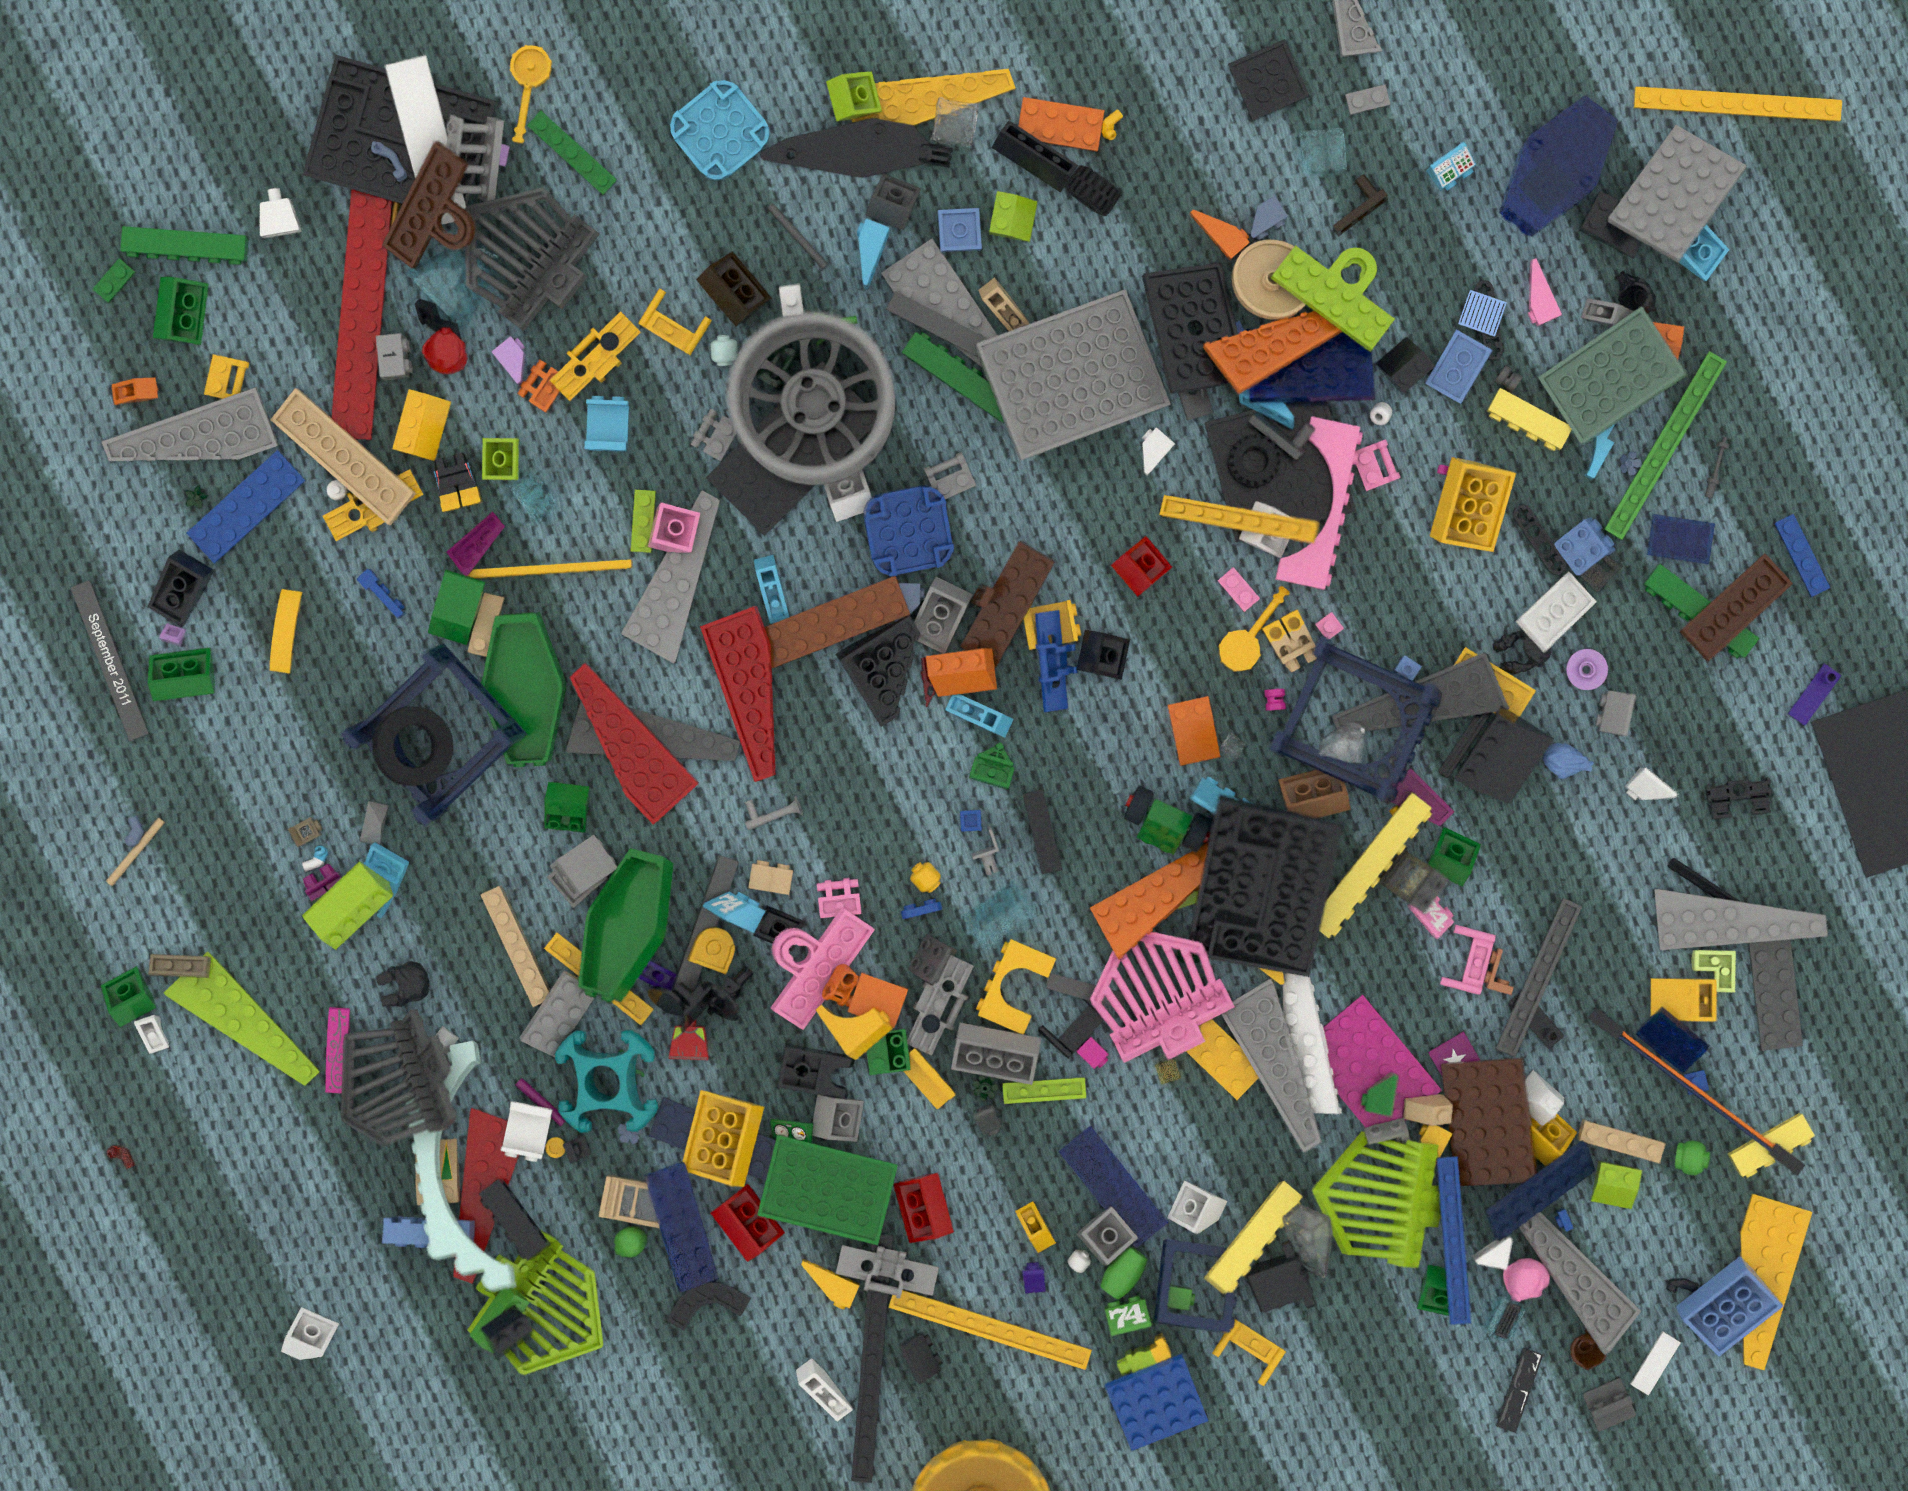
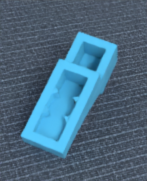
M1614 425L1594 438L1593 455L1585 474L1591 480L1595 478L1614 444L1613 441L1607 439Z

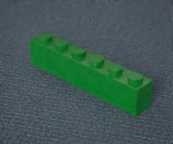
M122 226L120 251L126 253V257L138 258L139 254L147 255L148 259H159V256H167V260L180 261V257L188 258L189 262H200V259H208V263L221 264V260L229 261L230 265H241V262H247L249 237L235 234Z
M915 332L903 349L902 354L1004 424L1005 422L989 381L981 377L982 373L974 367L970 370L964 365L965 361L957 355L953 358L947 354L949 350L938 343L936 346L931 343L930 340L932 338L924 332L920 334Z
M1661 564L1656 565L1642 584L1646 587L1645 591L1649 595L1660 597L1662 599L1661 603L1670 610L1675 608L1679 611L1678 616L1686 622L1696 617L1711 603V601ZM1745 628L1726 645L1729 649L1728 653L1736 659L1739 657L1745 658L1760 638Z

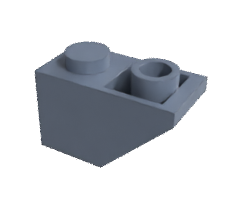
M1275 195L1257 206L1250 234L1251 240L1257 238L1259 241L1268 235L1267 231L1274 227L1277 230L1286 224L1285 219H1287L1288 215Z

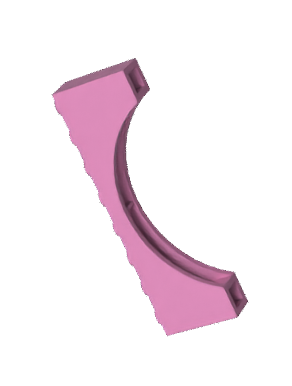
M1311 417L1309 424L1316 430L1308 440L1319 450L1330 471L1333 487L1331 510L1314 544L1310 543L1303 550L1279 559L1275 580L1325 590L1326 586H1330L1332 574H1328L1329 568L1335 564L1336 554H1333L1334 546H1338L1341 534L1337 533L1339 525L1343 526L1345 514L1342 513L1343 505L1347 506L1350 493H1346L1347 486L1352 485L1354 473H1351L1352 464L1356 465L1358 453L1355 452L1357 444H1361L1363 433L1359 432L1360 427Z

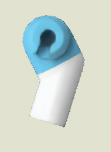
M316 846L313 859L302 862L305 872L324 865L328 856V851L324 846Z

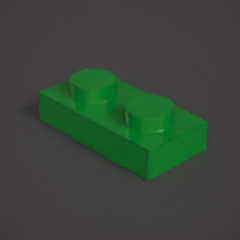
M119 258L95 285L93 290L110 303L136 272Z

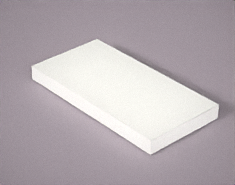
M1567 572L1516 622L1537 646L1545 652L1597 601L1570 572Z

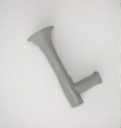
M795 796L794 801L790 805L759 817L753 800L745 802L744 804L751 820L745 822L747 829L751 830L791 813H799L803 816L798 798Z

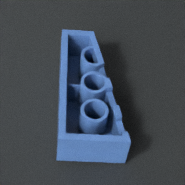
M400 1216L384 1218L382 1243L395 1244L398 1247H407V1244H415L417 1248H427L430 1240L429 1235H426L424 1224L427 1223L426 1218ZM457 1220L467 1236L474 1242L475 1220Z

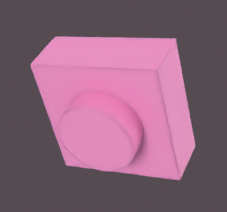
M1332 612L1315 624L1321 634L1329 639L1344 629Z

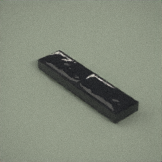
M1524 1347L1522 1348L1496 1422L1497 1427L1516 1433L1543 1354Z

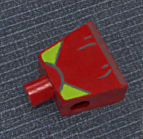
M695 1020L683 1033L681 1032L682 1025H676L669 1059L709 1060L705 1026H696Z

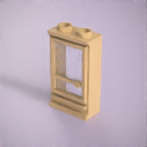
M607 1175L599 1217L672 1231L674 1226H678L680 1215L676 1214L677 1206H682L684 1194H680V1188Z

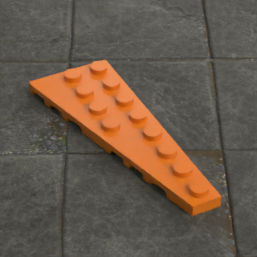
M1315 311L1303 312L1299 316L1290 319L1287 317L1261 325L1260 328L1251 331L1245 330L1238 335L1222 337L1221 340L1212 343L1207 342L1203 348L1237 393L1240 394L1340 334L1342 331Z
M1208 843L1202 845L1198 852L1192 851L1090 907L1118 960L1122 959L1123 955L1132 947L1134 948L1138 944L1137 942L1146 934H1150L1157 924L1163 919L1165 920L1180 907L1188 896L1199 889Z

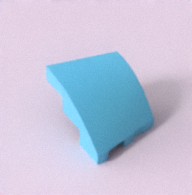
M374 842L370 846L366 861L363 864L389 881L393 897L376 914L381 919L398 891L409 861Z

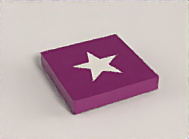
M1464 1031L1428 1051L1441 1076L1442 1063L1480 1060Z

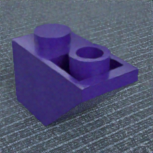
M1039 1262L1026 1263L1027 1266L1023 1267L1025 1293L1046 1292L1043 1265H1039Z

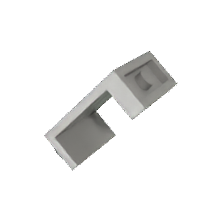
M592 835L550 865L574 899L610 875L617 868L615 860L612 856L608 855L602 842L595 835Z

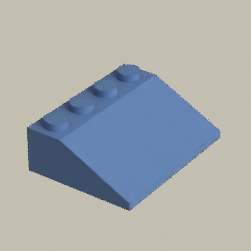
M1739 1256L1677 1305L1676 1309L1682 1320L1720 1357L1781 1309L1783 1304L1752 1267Z

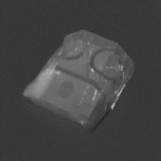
M939 97L936 105L933 133L930 140L953 146H972L979 104L947 100Z

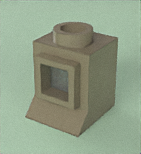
M313 817L288 829L297 847H302L322 836L320 831L323 830L319 820H314Z

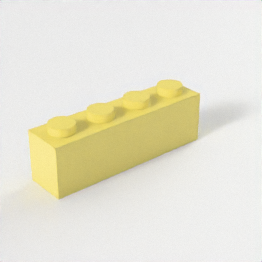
M1501 388L1498 389L1487 409V412L1490 413V418L1498 422L1501 419L1508 423L1507 427L1517 432L1519 429L1526 432V437L1535 442L1537 439L1545 443L1544 447L1551 451L1561 450L1572 430L1565 422Z
M1801 1113L1761 1134L1771 1143L1779 1144L1789 1153H1792L1793 1148L1798 1145L1803 1147L1811 1142L1810 1138L1815 1136ZM1754 1139L1727 1153L1739 1175L1742 1177L1746 1176L1747 1178L1758 1172L1756 1169L1763 1165L1768 1167L1776 1162L1768 1154V1150Z

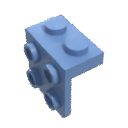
M1592 517L1584 519L1555 542L1556 549L1576 575H1582L1603 557L1616 551L1613 547L1614 542L1612 539L1604 535L1601 531L1602 526Z

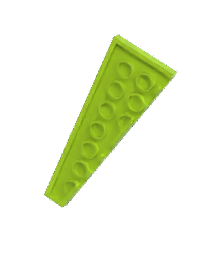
M209 951L203 955L211 957L209 978L180 977L163 992L168 998L304 1086L321 1072Z

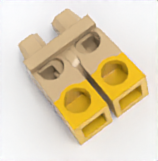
M1297 609L1280 618L1289 637L1279 620L1261 628L1281 664H1285L1290 672L1301 668L1296 659L1301 654H1303L1307 663L1317 659L1313 655L1316 645Z

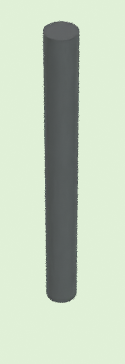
M772 203L767 209L823 270L828 265L825 259Z

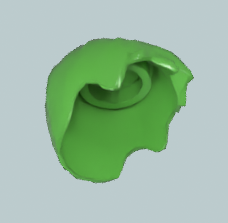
M628 1226L620 1230L614 1238L616 1255L625 1258L639 1255L647 1244V1235L644 1230L638 1226Z

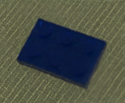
M1653 514L1647 555L1708 565L1715 523Z
M1662 1006L1636 1032L1640 1039L1682 1073L1687 1071L1710 1047V1045Z

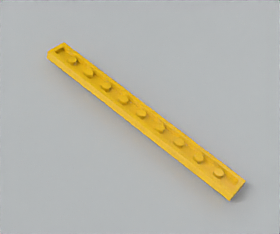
M1635 87L1633 108L1841 121L1842 100Z
M903 1289L900 1299L896 1298V1295H892L889 1308L1086 1370L1092 1349Z

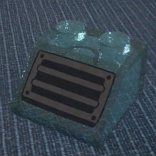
M1500 1292L1482 1330L1491 1337L1508 1342V1339H1512L1516 1333L1517 1328H1515L1517 1320L1521 1321L1525 1314V1305L1522 1302L1512 1300L1511 1297Z

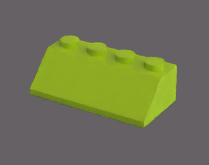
M359 861L313 904L302 917L323 942L336 950L393 897L390 883Z

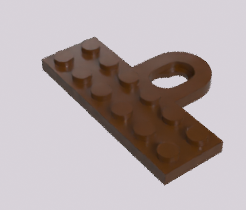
M439 141L433 143L382 244L383 247L410 268H417L432 237L446 248L457 250L467 247L475 236V224L472 216L452 200L469 164ZM445 213L450 214L453 217L454 223L457 224L458 233L456 235L448 233L443 228L441 220Z

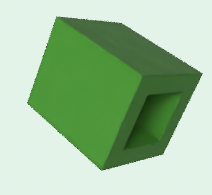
M1170 1284L1167 1307L1189 1311V1307L1193 1306L1195 1301V1294L1192 1293V1288Z

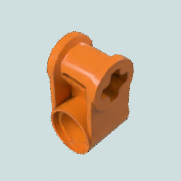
M847 964L838 965L822 991L823 999L833 1000L837 1005L844 1006L857 984V974Z

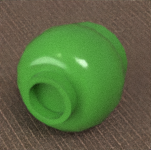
M1694 1140L1678 1143L1675 1169H1680L1688 1175H1698L1703 1172L1704 1168H1708L1710 1152L1706 1151V1146L1703 1143Z

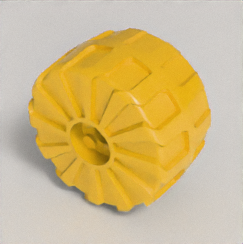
M994 1439L963 1440L950 1445L949 1448L931 1458L918 1475L912 1491H1050L1042 1473L1026 1454Z

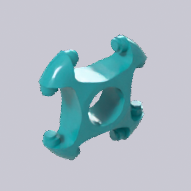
M629 1029L621 1031V1040L625 1044H629L627 1051L611 1054L588 1051L582 1047L587 1038L585 1031L576 1030L562 1041L554 1055L557 1064L567 1063L570 1057L574 1061L578 1079L577 1106L573 1108L569 1100H561L558 1104L559 1114L571 1127L580 1133L592 1131V1122L585 1118V1113L603 1108L630 1113L633 1118L627 1121V1131L638 1132L644 1128L655 1116L659 1108L657 1099H647L643 1104L639 1099L635 1079L637 1055L640 1054L644 1062H653L655 1058L653 1047L639 1033ZM597 1066H608L619 1076L620 1089L616 1096L605 1095L595 1086L594 1072Z

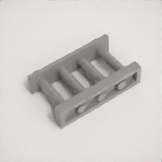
M450 115V121L447 125V148L457 156H459L460 152L483 154L481 165H468L465 173L480 174L479 185H458L455 193L478 194V199L485 202L495 199L504 126L503 120L487 117L486 124L463 123V118ZM462 132L485 133L484 144H461Z

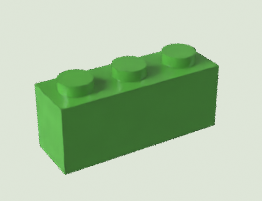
M513 1288L500 1290L470 1333V1336L480 1347L494 1353L480 1328L513 1305L523 1313L530 1302Z

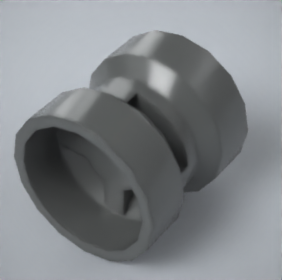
M1505 365L1494 382L1505 386L1506 390L1512 393L1523 376L1512 372L1511 368Z

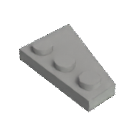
M1332 0L1340 56L1348 57L1382 52L1380 45L1377 44L1373 36L1374 33L1371 27H1369L1364 17L1365 14L1358 0Z

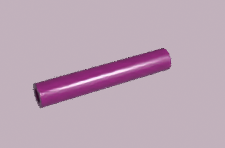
M523 1078L515 1084L537 1106L553 1109L551 1118L560 1127L566 1122L558 1110Z

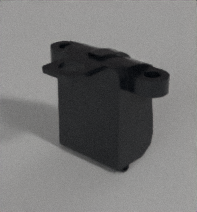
M1290 1240L1282 1242L1285 1255L1257 1263L1246 1274L1260 1312L1265 1313L1301 1299L1304 1300L1307 1308L1316 1306L1312 1295L1314 1291L1308 1279V1272Z

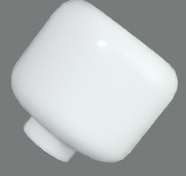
M1385 402L1376 403L1370 412L1371 421L1377 425L1386 424L1392 416V409Z
M334 480L328 484L327 494L331 499L340 501L347 496L348 489L340 481Z
M1075 1250L1068 1259L1069 1266L1078 1273H1083L1091 1263L1089 1253L1085 1250Z

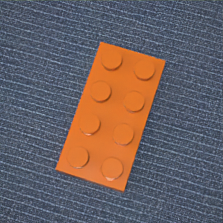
M1023 97L1018 127L1046 144L1098 152L1105 110Z

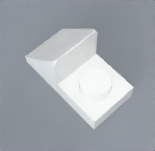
M152 1015L134 1021L149 1054L169 1048V1042L161 1028V1018L159 1016Z

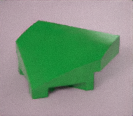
M1001 742L975 757L969 778L1008 790L1014 772V764L1008 757Z

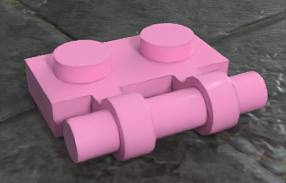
M843 878V881L831 882V880H825L824 883H817V891H826V897L818 898L820 918L835 917L842 907L854 915L862 914L859 893L851 894V888L859 887L858 879L850 880L849 878ZM844 889L845 895L833 896L832 890Z

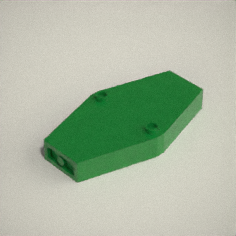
M540 612L496 615L481 684L528 734L524 739L513 744L503 755L506 763L513 764V767H525L526 763H533L534 766H544L546 762L552 760L566 693V680ZM487 711L493 729L495 730L501 725Z
M630 848L590 906L585 921L578 987L585 991V995L596 998L597 995L602 996V1000L613 1003V1000L622 1002L663 942L667 929L674 864L665 857Z

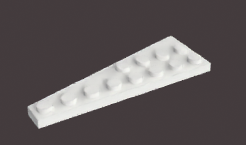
M1283 972V1014L1313 1113L1341 1114L1342 1109L1339 1108L1336 1096L1338 1091L1334 1087L1332 1078L1334 1073L1333 1069L1330 1068L1327 1055L1329 1051L1325 1033L1318 1016L1319 1007L1316 1005L1314 998V985L1311 984L1310 976L1306 977Z

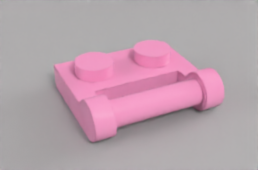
M1386 439L1355 451L1358 453L1356 467L1366 491L1401 478L1392 462L1387 449L1388 443ZM1377 449L1381 453L1389 476L1384 478L1373 452Z

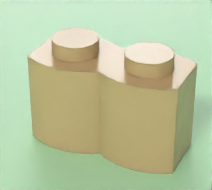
M757 860V864L752 863L748 888L789 895L793 870L789 869L790 865L777 864V867L769 866L767 861Z

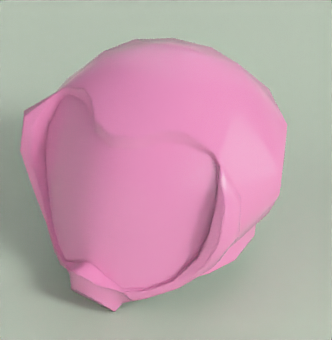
M1522 1258L1507 1266V1270L1504 1269L1503 1279L1511 1299L1520 1302L1521 1300L1540 1297L1543 1289L1549 1285L1550 1273L1541 1262L1532 1258Z

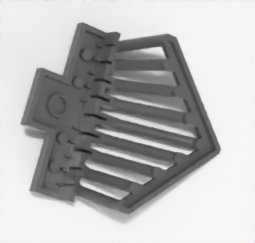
M544 188L465 207V210L472 216L475 224L473 241L465 247L466 286L474 293L499 306L500 310L498 312L523 332L549 299L563 309L588 277L577 269L575 265L600 234L574 214L571 218L556 199ZM546 200L565 222V227L562 228L536 201ZM528 204L558 236L554 239L525 213L519 205ZM509 208L538 234L549 247L545 248L500 210ZM490 213L538 252L541 255L540 259L524 249L482 214ZM477 222L533 265L532 269L527 268L477 230ZM477 240L518 270L525 278L522 280L478 249ZM477 258L516 285L517 288L515 290L509 288L477 267ZM477 277L509 298L503 300L478 285Z
M417 1009L410 1010L403 1020L392 1021L390 1023L391 1028L347 1033L343 1037L341 1120L381 1146H388L392 1142L426 1130L429 1132L448 1130L457 1118L456 1110L450 1101L449 1091L443 1082L451 1072L450 1063L447 1061L444 1053V1046L440 1042L438 1035L430 1036L429 1038L426 1034L423 1020L419 1016ZM392 1036H395L396 1039L388 1043L355 1049V1041ZM394 1049L400 1050L395 1056L354 1069V1059L356 1057ZM404 1061L399 1069L353 1088L355 1077ZM408 1074L402 1083L353 1108L355 1096ZM410 1088V1090H409L407 1093L402 1094V1095H400V1096H398V1097H396V1098H394V1099H392V1100H390V1101H388V1102H386V1103H384V1104H382V1105H380V1106H378V1107H376V1108H374V1109H372V1110H370V1111H368V1112H366V1113H363V1112H365L366 1110H368V1109H370V1108H372V1107H374V1106H376V1105L382 1103L383 1101H385V1100H387V1099H389V1098H391V1097L397 1095L398 1093H400V1092H402V1091H404V1090ZM415 1098V1100H414L412 1103H410V1104H407V1105H405V1106H403V1107H401V1108H398V1109H396V1110H394V1111H391V1112H389V1113H387V1114H385V1115H382V1116H380V1117H378V1118H375V1119H373V1120H370V1119H372V1118H374V1117H376V1116H378V1115H380V1114H382V1113H384V1112H387V1111H389V1110H391V1109H393V1108H395V1107H397V1106H399V1105H401V1104H403V1103H405V1102H407V1101H409V1100ZM420 1108L419 1112L406 1116L391 1123L385 1124L391 1120H394L400 1116H403L407 1113H410ZM424 1119V1123L415 1125L413 1127L401 1130L390 1135L385 1134L387 1132L393 1131L400 1127Z

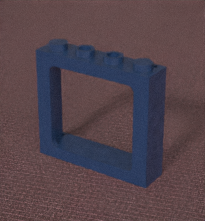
M1171 1239L1163 1240L1153 1323L1225 1334L1230 1333V1329H1233L1235 1321L1234 1317H1232V1312L1237 1304V1297L1234 1296L1235 1289L1231 1293L1228 1291L1225 1294L1223 1318L1221 1320L1169 1313L1167 1310L1174 1253L1178 1251L1220 1258L1227 1248Z

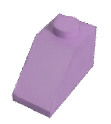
M510 336L496 347L492 353L515 382L520 385L523 382L526 355L523 349L525 346L518 338L514 340Z

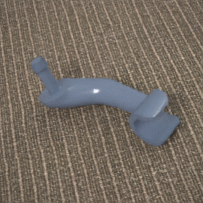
M372 142V152L389 158L396 169L393 171L395 178L399 182L406 179L407 173L401 165L397 154L380 142Z

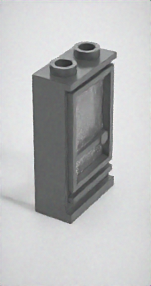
M1403 850L1399 856L1396 855L1392 860L1393 864L1380 876L1379 883L1425 914L1450 880L1436 869Z

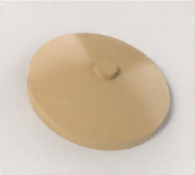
M1262 240L1248 246L1237 258L1232 270V286L1237 299L1249 312L1264 319L1281 320L1294 316L1305 307L1306 304L1271 279V276L1294 248L1293 245L1279 240Z

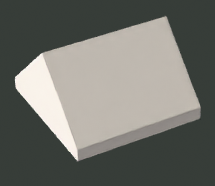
M1507 1236L1501 1241L1494 1240L1471 1257L1477 1264L1507 1270L1512 1239Z

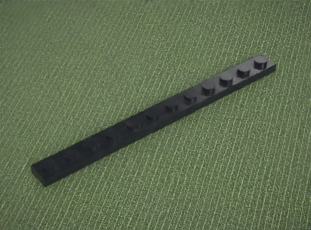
M881 1234L878 1245L872 1244L871 1252H877L878 1246L892 1250L893 1235ZM871 1261L869 1271H871L873 1268V1263ZM872 1275L870 1281L889 1285L890 1277ZM869 1289L867 1292L851 1481L872 1483L888 1294Z

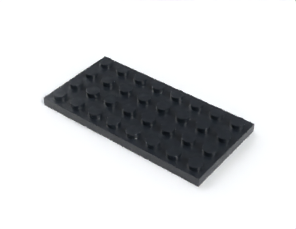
M822 361L815 369L824 370L826 364ZM833 371L831 372V375L839 382L842 381ZM805 378L802 381L804 388H810L813 385L811 378ZM849 387L843 389L846 401L865 404ZM831 402L828 406L831 412H837L840 408L838 402ZM781 403L755 428L757 434H760L774 421L784 415ZM845 409L840 421L860 441L873 428L877 415L873 411ZM797 413L794 417V421L799 424L803 423L806 419L803 413ZM787 422L775 429L767 437L765 445L777 456H781L791 446L797 429ZM834 426L824 433L830 455L836 462H839L853 446L849 439ZM804 433L799 446L789 462L809 467L826 466L817 435ZM743 442L706 477L764 536L815 486L791 482L768 471L752 456Z

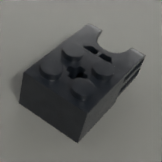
M785 1043L777 1087L845 1099L848 1097V1090L844 1086L835 1084L831 1080V1074L837 1068H851L855 1063V1059L844 1054ZM800 1065H805L807 1070L799 1073V1070L796 1068L800 1067Z

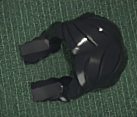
M1525 631L1505 634L1493 644V650L1499 653L1511 648L1518 639L1524 640L1523 649L1526 657L1529 659L1528 662L1525 664L1518 661H1504L1499 667L1510 674L1526 672L1534 667H1543L1552 652L1551 648L1543 652Z
M408 961L401 966H391L383 974L376 976L378 986H383L392 980H396V983L399 985L398 994L381 996L383 1007L390 1005L402 1007L409 1002L422 1000L429 993L430 980L422 964L418 962Z

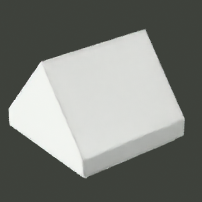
M443 1026L436 1034L444 1046V1053L448 1055V1052H450L449 1045H454L459 1037Z

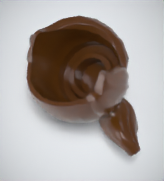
M1586 1328L1585 1333L1576 1337L1571 1343L1570 1352L1572 1360L1585 1370L1594 1368L1606 1359V1354L1600 1350Z

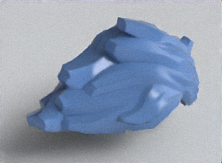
M1566 743L1550 745L1542 756L1545 765L1551 772L1557 775L1558 779L1567 778L1580 771L1586 770L1591 772L1593 769L1591 767L1594 764L1593 761H1588L1586 756H1583L1576 748Z

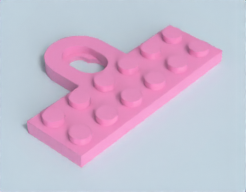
M842 907L819 940L799 928H789L781 932L773 943L772 954L780 966L794 975L773 1003L771 1009L804 1030L815 1015L816 1009L825 1001L822 997V991L832 976L834 969L840 964H847L849 966L875 929ZM794 944L808 947V955L801 962H794L789 954V948Z

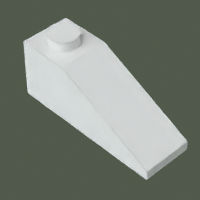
M812 1358L796 1370L798 1384L836 1421H839L853 1410V1407L825 1370Z

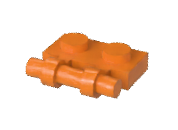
M539 360L536 366L533 365L530 369L532 372L526 381L521 383V388L517 394L524 398L529 391L533 394L529 402L547 413L560 393L550 381L558 371L551 367L545 373L542 370L546 363ZM540 376L543 380L536 389L532 385Z

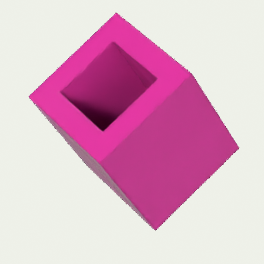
M1091 1036L1076 1050L1094 1069L1097 1066L1101 1068L1108 1061L1106 1058L1108 1052Z

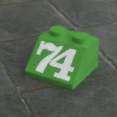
M1140 1295L1131 1296L1127 1302L1120 1303V1300L1108 1302L1107 1307H1104L1111 1336L1152 1326L1145 1298H1140Z

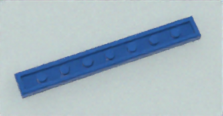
M1458 1157L1437 1158L1450 1325L1471 1324Z

